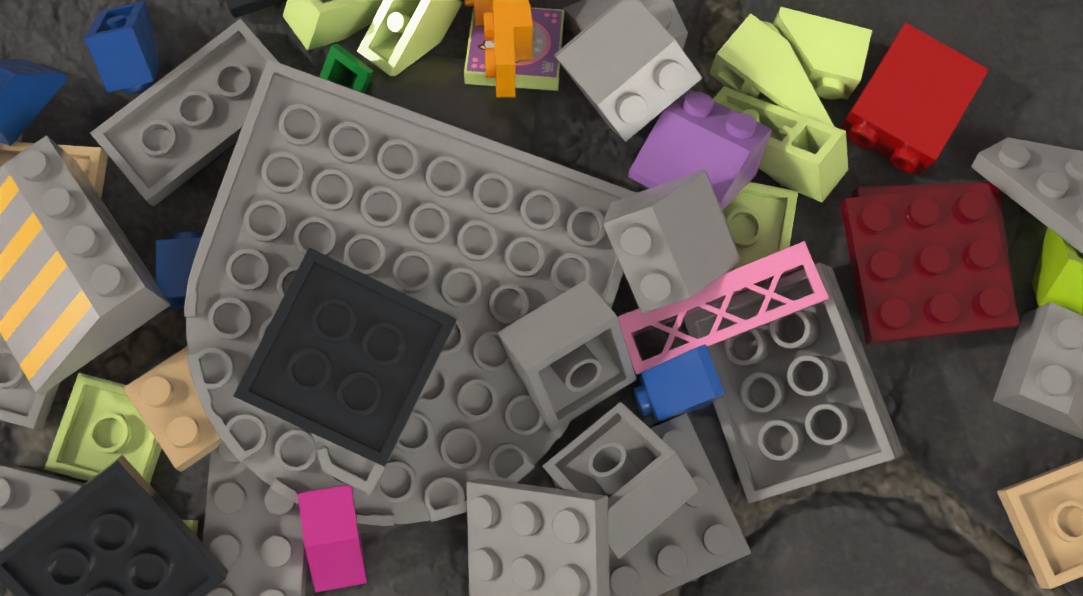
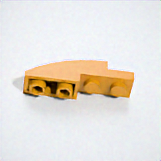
M464 0L465 7H474L475 26H484L485 41H494V48H485L486 78H495L496 98L515 97V60H532L533 22L529 0Z

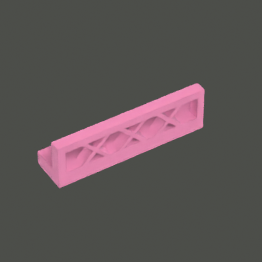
M804 241L725 273L689 299L646 313H642L640 308L618 316V320L633 368L638 375L704 344L709 347L828 300L829 297ZM800 269H804L813 290V294L795 301L774 293L781 277ZM772 281L769 290L759 287ZM748 290L765 296L760 311L755 317L744 320L726 312L733 296ZM771 299L785 304L765 312ZM723 301V304L720 309L711 306L713 304ZM704 309L717 315L711 332L707 336L696 339L679 332L684 317L688 314ZM723 318L737 323L718 331ZM676 320L673 328L663 325ZM653 328L669 333L670 335L663 352L643 361L633 336ZM676 337L689 342L671 349Z

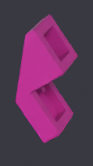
M345 484L299 492L298 501L304 547L315 592L366 584V569L361 532L358 531L353 486Z

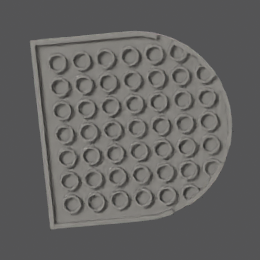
M267 59L196 251L188 279L184 305L188 346L187 361L194 387L207 417L219 437L240 462H243L260 479L269 484L270 488L298 505L299 492L347 484L322 471L311 432L233 397L310 247L457 319L442 349L445 353L372 494L369 495L353 487L357 523L394 526V524H410L429 520L433 522L466 512L468 481L482 478L517 483L535 468L534 465L548 452L556 439L562 436L570 423L569 421L555 431H551L513 368L497 332L584 280L612 309L623 275V269L603 226V221L611 202L636 194V192Z

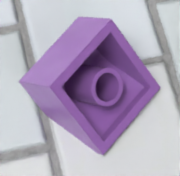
M689 89L663 110L632 164L628 177L648 188H653L706 169L723 211L757 174L772 129L756 122L748 114L736 112L713 101L705 93Z

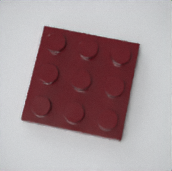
M989 182L846 198L840 204L866 345L1011 329L1020 325Z

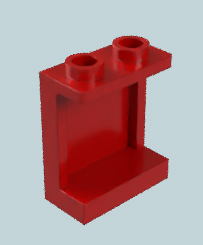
M905 23L883 54V59L839 129L846 131L849 140L855 145L866 149L871 148L888 158L891 165L898 170L921 175L937 160L989 69Z

